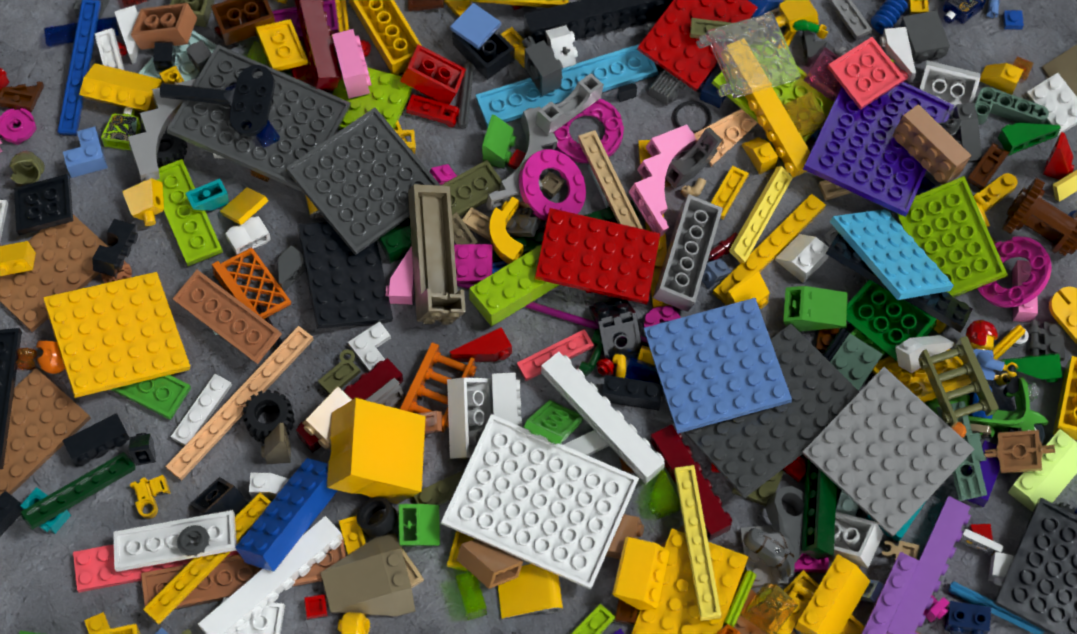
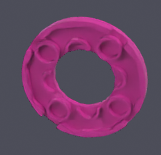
M599 99L553 132L558 140L556 149L559 152L567 155L575 162L588 164L589 162L581 145L575 142L569 134L571 123L576 118L582 116H592L601 121L605 128V134L600 141L608 157L612 156L620 147L624 126L617 109L609 102Z
M551 149L540 150L532 154L521 166L519 189L525 204L528 203L533 209V214L547 221L549 208L575 214L581 211L586 197L585 181L578 166L567 155ZM551 168L555 171L557 170L561 177L567 181L568 194L563 202L554 203L542 194L539 187V176L543 170Z
M1012 237L1011 240L999 241L994 244L1002 263L1014 257L1027 259L1031 265L1030 276L1022 285L1014 286L1011 289L1001 287L996 280L977 288L980 294L989 303L1004 308L1021 306L1036 298L1043 291L1051 276V260L1044 247L1036 240L1028 237Z

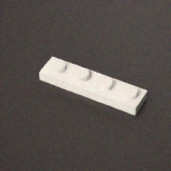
M214 374L173 432L171 438L185 446L206 424L231 388V382Z

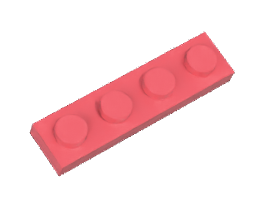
M584 329L517 362V367L525 381H528L542 374L541 365L557 352L572 359L594 348V344Z

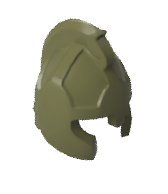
M31 151L17 153L9 165L14 172L10 178L22 185L37 182L45 170L44 162Z

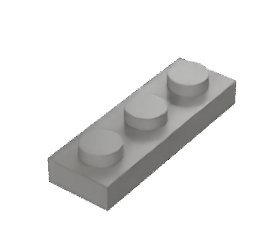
M828 0L855 40L871 33L872 28L852 0Z

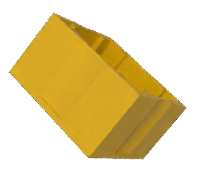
M355 398L333 411L327 488L351 494H363L371 498L383 497L394 504H398L422 492L425 416Z

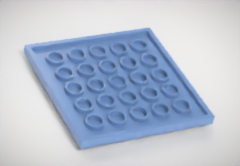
M756 298L644 328L646 340L677 434L792 402Z

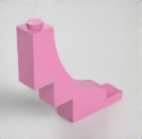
M688 125L653 137L650 140L646 149L651 158L643 160L637 169L643 180L634 183L629 190V194L653 232L661 233L660 237L669 228L666 219L662 217L668 209L664 192L668 166L676 156L690 149L696 141L695 135Z

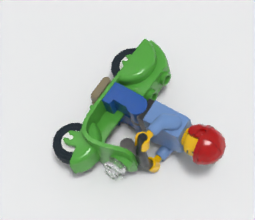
M984 320L972 322L968 326L965 336L969 339L991 391L993 380L999 386L1006 385L1003 389L1004 395L1015 397L1016 403L1015 411L997 410L995 414L986 416L982 410L968 414L972 434L980 433L981 439H985L988 436L992 438L995 431L1039 430L1040 442L1043 443L1045 437L1043 426L1049 422L1039 412L1030 410V402H1033L1034 398H1038L1039 387H1036V383L1033 382L1028 384L1023 377L1018 378V366L1016 363L1011 362L1005 365V362L993 358L992 349L994 348V340L998 339V333L992 323ZM994 370L1001 372L1005 370L1007 373L996 375ZM971 392L968 395L965 394L950 399L949 402L953 404L965 401V406L978 403L979 398L976 393ZM937 398L925 402L938 415L937 407L940 405Z

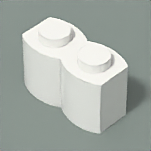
M259 216L250 217L244 224L232 226L225 233L236 255L251 247L253 249L260 247L271 240L270 233Z

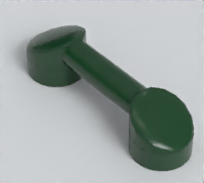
M599 329L595 330L592 342L596 344L589 363L582 361L579 366L585 377L595 369L603 350Z

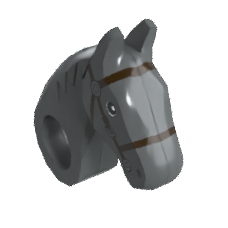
M793 486L782 487L767 501L766 512L774 532L767 533L760 529L752 528L743 538L744 544L748 549L758 555L767 565L779 570L780 578L783 582H787L788 577H793L794 564L803 553L802 537L805 494ZM782 501H786L793 507L795 516L788 514L783 509Z

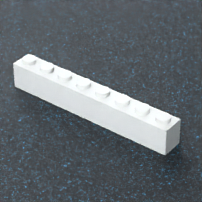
M557 352L541 365L542 375L637 476L647 484L664 470L665 462L662 455L658 452L655 453L650 448V443L637 434L638 432L632 424L628 425L622 413L618 410L615 411L611 407L610 401L598 393L597 387L585 379L580 369H575L571 365L572 362L566 355L563 356L560 352Z
M326 516L323 517L303 534L274 572L262 569L198 624L205 634H233L236 630H242L251 617L258 616L263 611L264 606L276 601L279 597L278 594L284 589L288 590L291 588L299 576L303 577L310 571V567L313 564L320 563L326 557V553L331 549L335 550L338 548L343 540L341 532Z

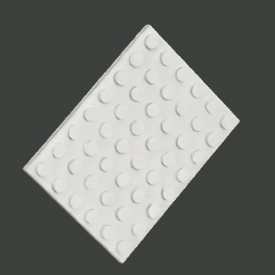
M491 414L441 524L591 590L639 478L562 444H553L541 435H534L523 427Z

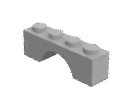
M590 73L577 83L573 92L565 100L558 104H554L551 101L538 110L536 125L549 136L599 100L602 96L604 84Z

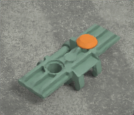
M965 401L951 404L953 411L966 407ZM939 406L937 407L938 416L943 420L942 409ZM968 415L957 418L958 423L952 428L974 448L972 453L952 473L959 501L987 495L980 462L986 461L980 441L981 436L980 433L972 434ZM963 465L972 467L973 472L970 476L961 474V467Z

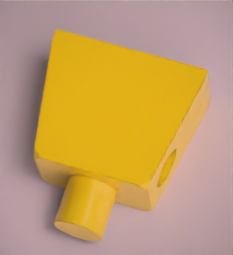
M150 178L122 191L133 217L144 220L145 226L156 224L154 215L164 210L162 182Z

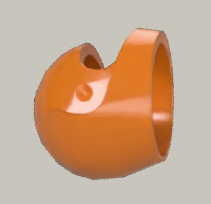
M38 341L36 348L43 350V355L37 358L41 369L50 374H57L65 370L57 342Z

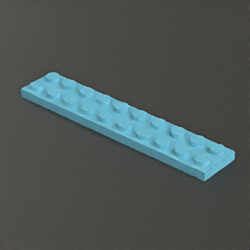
M638 44L563 68L561 87L543 96L532 79L528 78L476 94V100L488 128L492 114L506 123L522 118L523 111L529 108H543L551 101L554 104L562 102L573 92L577 83L590 73L604 84L602 92L656 76L658 75V70L651 59L637 50L640 45Z

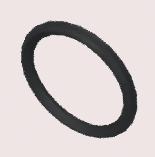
M686 101L675 109L673 119L677 128L682 127L677 120L679 110L690 104L701 106L708 114V122L702 129L711 124V112L701 102Z

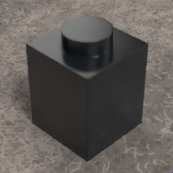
M157 42L154 44L153 63L156 71L163 72L175 66L176 51L173 42Z

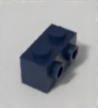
M950 601L946 607L948 612L945 616L944 630L950 631L951 634L989 633L991 607Z

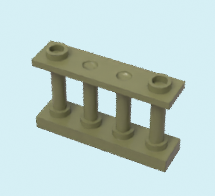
M967 336L960 338L955 344L954 349L933 356L929 355L927 349L922 351L918 359L919 365L926 372L942 409V418L946 424L948 423L951 428H954L958 423L957 418L980 410L984 411L986 416L995 414L999 407ZM956 356L961 357L962 367L937 374L934 363ZM963 374L969 375L970 385L945 392L942 381ZM971 392L977 394L979 398L978 403L953 411L949 402L950 399Z

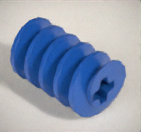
M886 0L871 18L872 27L880 34H883L885 29L892 28L897 20L900 19V16L904 14V11L907 10L908 4L906 1Z

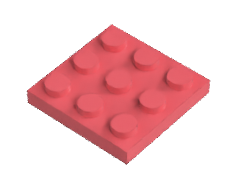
M873 37L834 60L827 67L860 110L905 80L904 76Z

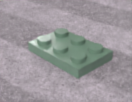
M849 333L830 363L859 391L883 354Z

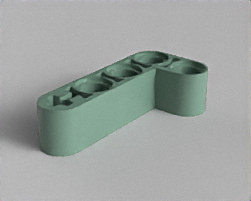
M991 87L982 88L975 103L979 125L987 121L989 113L1018 123L1045 124L1049 115L1048 109L1042 105Z

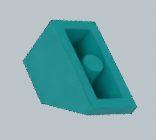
M221 179L185 193L193 210L213 211L229 203L228 193Z

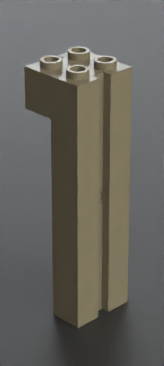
M414 184L408 190L417 322L434 324L435 321H439L443 325H450L466 312L464 290L460 289L457 292L450 186Z

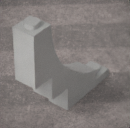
M197 78L176 84L193 86ZM160 88L152 89L156 109L140 113L145 133L128 137L129 146L141 182L147 181L150 178L160 179L157 165L159 144L164 132L184 101L161 98Z
M540 107L529 108L523 111L521 124L527 144L525 158L516 171L501 182L500 190L488 195L486 203L488 210L502 207L505 201H510L512 196L518 199L519 202L524 201L519 189V172L522 164L532 154L540 150L556 149L558 140L554 133L548 136L536 125ZM548 169L543 170L540 176L547 174ZM539 179V187L542 190L543 185Z

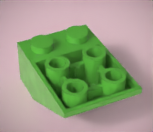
M809 286L786 287L783 321L786 327L792 324L798 331L846 328L848 293Z

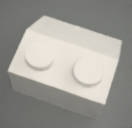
M799 234L775 258V261L804 283L828 259L826 252L829 247L817 237Z

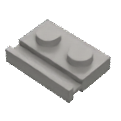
M393 378L366 401L394 407L405 398L401 386H399L400 383Z

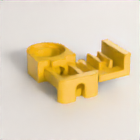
M164 475L149 481L146 478H142L139 483L134 481L130 484V487L135 489L138 501L135 502L137 510L145 519H152L158 513V506L154 497L160 492L171 493ZM151 504L153 506L152 511L149 514H144V506Z

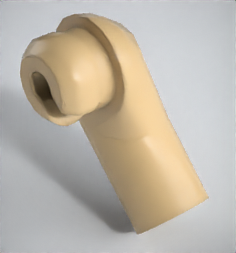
M698 178L693 187L689 185L683 186L681 189L682 195L684 197H687L688 194L694 197L699 196L706 184V180Z

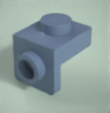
M721 258L708 262L702 282L707 288H711L716 281L726 278L732 271Z

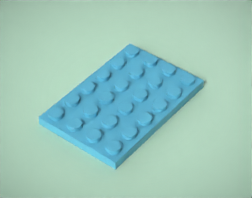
M886 209L833 216L830 220L834 228L897 300L947 292L953 288L954 285L949 278L942 273L936 263L925 254V251L917 245L914 239L903 229L902 225Z

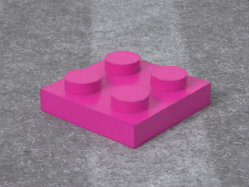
M492 244L454 245L457 283H478L492 275Z

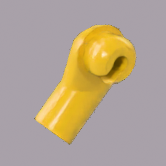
M615 354L612 362L617 364L615 377L625 378L626 357L623 354Z

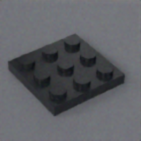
M68 174L14 188L16 232L19 236L73 222L71 183Z

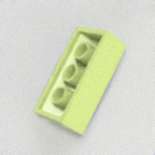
M1061 429L1047 443V445H1055V453L1043 454L1041 460L1042 471L1023 472L1008 492L1032 512L1038 499L1041 497L1053 503L1077 474V442Z

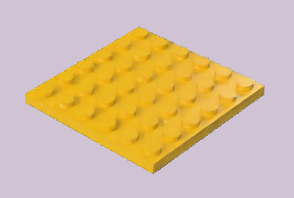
M157 272L43 297L74 398L190 370V363Z

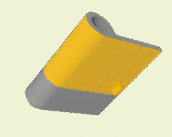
M522 560L523 564L518 578L498 585L502 619L541 611L545 614L563 611L559 575Z

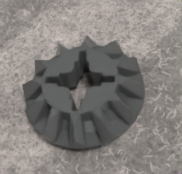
M189 526L178 536V549L188 557L192 555L197 557V554L204 553L205 548L209 546L210 536L202 526ZM189 537L197 539L198 545L191 544Z

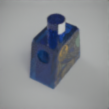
M946 0L943 11L946 14L943 18L949 24L954 20L964 24L983 9L986 0Z

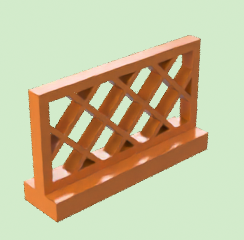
M252 247L222 263L217 261L212 264L213 275L223 289L261 318L265 319L291 305L288 296ZM252 255L254 258L253 264L243 262L244 258ZM230 265L238 266L236 272L228 271L226 267ZM241 266L251 268L250 274L240 273ZM254 269L262 270L264 272L263 277L252 276ZM237 279H248L246 286L238 285L236 283ZM251 280L261 282L260 287H249ZM264 282L273 284V290L262 289ZM247 292L258 293L256 300L248 299L246 297ZM260 295H271L269 302L259 301ZM274 296L282 297L284 300L280 304L272 303ZM257 305L266 306L267 310L258 314L256 308Z

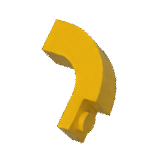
M513 196L509 202L505 201L501 210L495 207L490 219L491 244L496 254L508 264L517 260L523 253V244L514 240L506 230L507 223L519 208V200Z

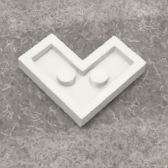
M379 321L350 340L348 345L370 372L379 361L385 360L377 347L391 339V335Z

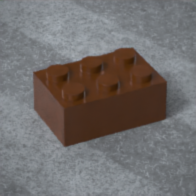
M226 0L211 6L214 19L226 46L256 36V27L276 23L267 0Z

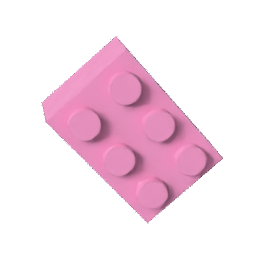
M353 29L332 34L348 98L369 94L368 86L372 84L359 35L355 36Z

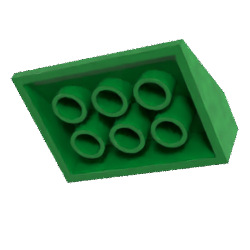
M871 280L847 304L846 321L896 362H898L896 347L909 338L926 337L936 327V318L904 299L897 300L890 291Z

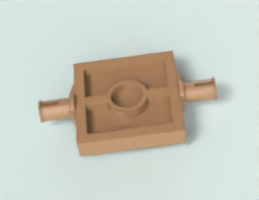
M1039 430L998 433L997 449L985 450L986 458L998 457L1001 473L1042 471L1041 460L1043 454L1055 453V445L1042 446Z

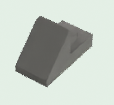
M802 31L801 39L806 67H810L825 51L827 41H815L814 33Z

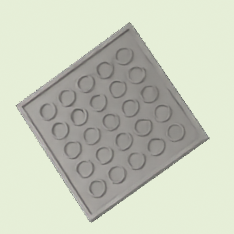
M883 367L808 445L802 454L893 537L972 453L974 448L891 372Z

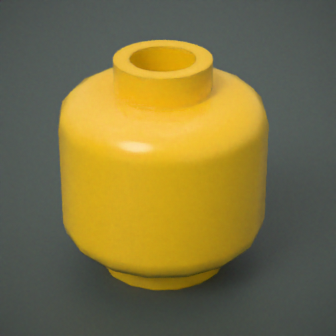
M347 612L338 621V630L341 634H368L370 621L363 613Z

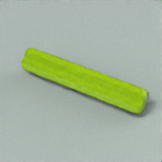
M746 571L724 621L725 625L735 626L756 578L754 572Z

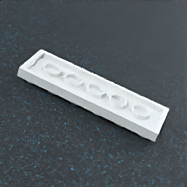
M233 510L114 531V569L119 572L196 558L194 555L188 557L181 553L177 546L179 534L185 528L192 525L204 527L210 536L209 546L205 548L204 553L197 554V557L235 551L237 545L235 513ZM189 537L191 544L198 545L197 539Z

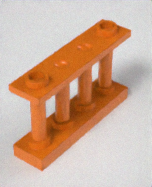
M432 342L400 410L416 412L418 414L431 412L432 410L419 406L416 402L418 397H422V395L448 405L447 396L429 390L424 386L426 380L433 379L447 385V379H451L433 372L434 364L439 362L464 372L461 378H470L475 375L477 369L475 359L471 357L468 365L442 356L439 351V345ZM448 407L445 414L442 415L441 432L443 433L446 427H449Z

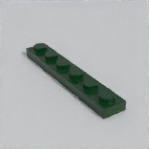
M123 452L20 512L21 517L33 530L135 470V464Z

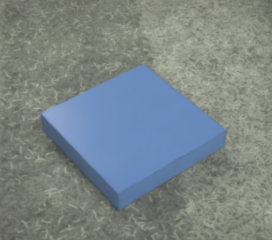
M472 3L450 26V30L479 49L501 26V21L475 3Z

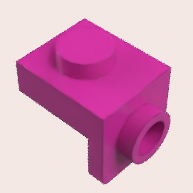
M448 164L433 167L429 171L440 185L457 177Z
M931 595V598L934 599L930 609L925 608L923 613L931 623L936 618L940 620L948 612L946 607L950 602L943 597L938 601Z

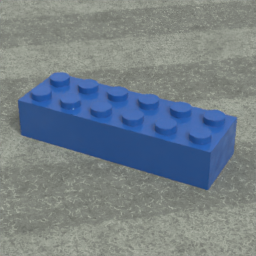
M307 458L236 545L235 549L245 563L272 572L277 569L338 491L327 488L328 463Z

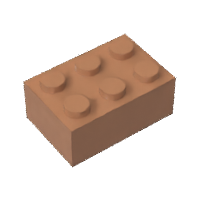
M188 3L142 8L131 36L141 50L152 49L157 42H173L174 46L186 45L190 39L197 17Z

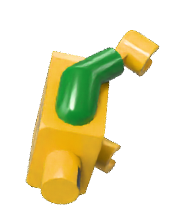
M784 0L780 3V15L773 18L776 28L786 24L790 32L810 31L816 33L821 39L826 38L828 31L825 30L827 27L824 24L819 26L818 13L810 0Z

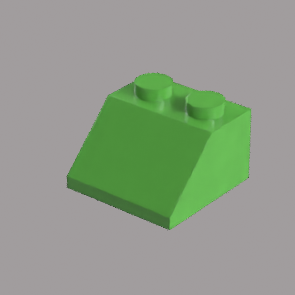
M493 114L491 115L482 145L483 162L488 160L491 166L504 169L506 162L509 163L512 152H510V148L515 146L516 136H514V129Z

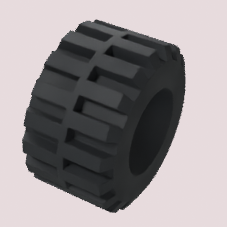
M266 390V393L259 391V395L255 396L253 394L251 396L252 400L246 401L247 407L243 408V420L249 435L254 437L256 441L262 440L265 444L264 439L279 423H284L287 435L290 434L289 430L293 429L295 418L290 401L286 399L284 394L280 395L278 391L271 393V390ZM274 410L280 413L279 417L272 423L264 424L258 421L259 416L265 411Z

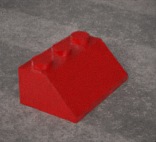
M417 44L400 82L439 102L450 105L458 92L466 69Z

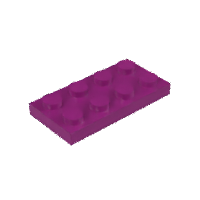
M323 1V10L327 13V26H330L331 35L339 33L336 1ZM296 7L272 11L275 22L291 19L299 40H304Z

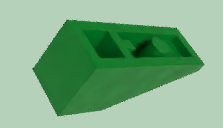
M1008 124L1001 129L998 139L1003 148L1010 152L1009 155L1056 138L1061 127L1060 125Z
M1059 353L999 360L1005 362V365L1014 362L1018 366L1017 371L1042 380L1046 379V382H1056L1058 378H1062Z

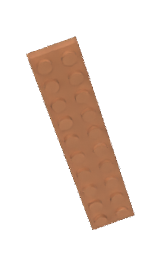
M342 540L338 548L335 550L331 549L326 553V557L320 563L313 564L305 576H299L293 586L322 581L321 572L346 557L344 540ZM240 555L225 557L175 609L223 600V597L229 598L263 568L245 563ZM187 565L141 573L145 607Z

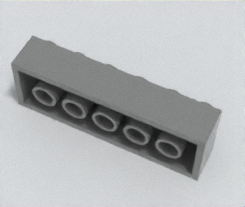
M687 195L680 207L653 295L654 299L687 312L695 304L723 210L722 207L692 195Z

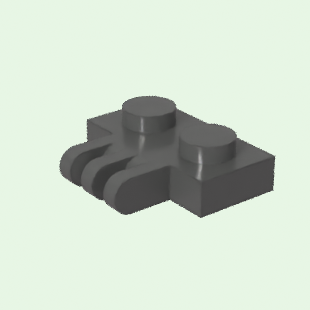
M519 207L515 216L506 225L507 233L511 237H534L540 220L535 217L532 208Z

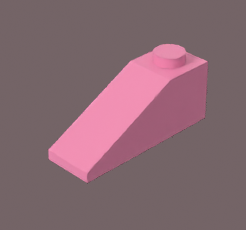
M412 246L391 276L390 285H386V297H389L390 304L413 305L414 272Z

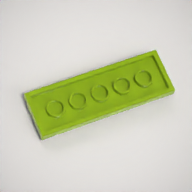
M183 159L158 168L160 176L158 181L162 182L164 213L187 266L223 253L206 211L193 210L185 194L195 189Z

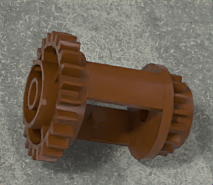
M1036 177L1027 189L1024 187L1012 202L1006 213L1008 218L1002 229L1011 234L1015 229L1019 231L1025 225L1051 241L1053 245L1050 251L1054 254L1059 252L1064 256L1067 253L1072 255L1077 250V211L1071 217L1043 200L1042 197L1045 191L1042 188L1045 182Z

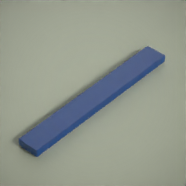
M82 0L58 126V134L77 136L78 134L77 131L84 97L79 95L83 78L90 68L101 7L99 0Z

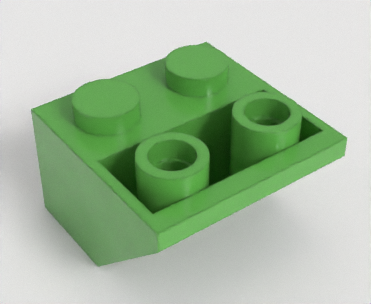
M399 504L400 546H440L439 505Z

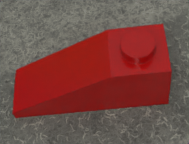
M1063 132L1060 133L1047 159L1043 175L1059 180L1071 174L1075 166L1072 165L1074 157L1066 135Z
M502 327L451 350L450 359L458 362H469L471 357L475 359V362L505 360L512 354V345Z

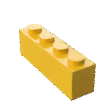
M28 241L0 246V276L33 270L36 252Z

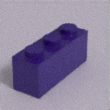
M984 440L982 444L983 454H985V450L997 449V445ZM998 457L986 458V461L980 462L987 495L967 499V501L982 507L985 506L1000 470ZM969 466L967 473L971 475L973 471L972 467Z

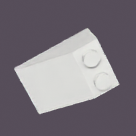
M836 512L834 556L836 557L838 554L858 566L868 568L884 533L875 521Z

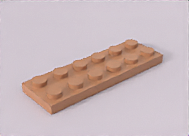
M199 270L193 273L173 298L180 306L256 364L261 361L282 335L279 330Z

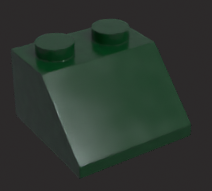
M410 218L378 239L390 264L404 258L412 246Z

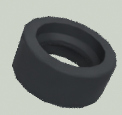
M373 497L362 504L357 513L358 525L367 535L372 537H380L389 532L397 520L396 509L383 497ZM386 509L381 520L368 525L369 519L376 511Z

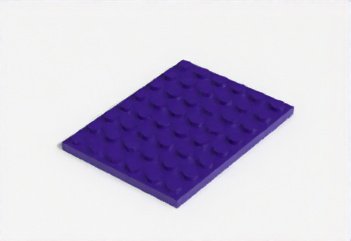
M902 82L860 110L844 88L841 87L803 170L906 217L926 169L892 135L903 115L918 104L937 123L946 122L949 119L954 105Z

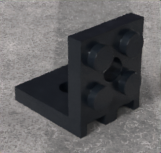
M614 298L609 302L601 301L589 306L590 314L599 328L604 358L612 361L615 354H623L626 359L639 356L642 343L637 315L630 303L624 299ZM619 337H626L623 344H616V340Z

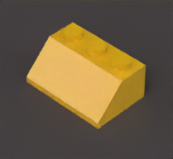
M625 537L612 595L638 610L657 609L670 551L657 543Z

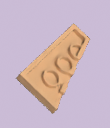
M740 109L695 133V143H697L704 130L709 127L722 139L716 149L718 152L709 162V165L712 167L752 130L758 122L744 110Z

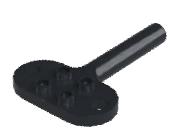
M251 65L239 74L233 90L162 83L160 86V97L231 106L230 122L233 129L238 134L246 137L255 136L261 133L267 125L275 89V79L271 71L266 67ZM260 71L263 73L260 78L253 77L255 72ZM245 123L252 124L249 130L242 129Z

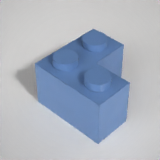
M96 127L77 131L81 147L63 152L66 167L71 178L108 168Z

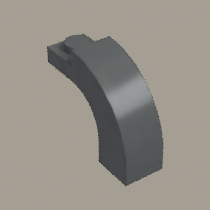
M710 127L705 129L697 143L686 155L670 163L665 178L675 188L688 182L712 160L718 152L716 149L722 139Z

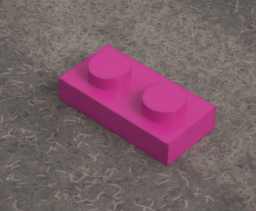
M802 553L794 564V572L827 573L829 570V557L817 560Z

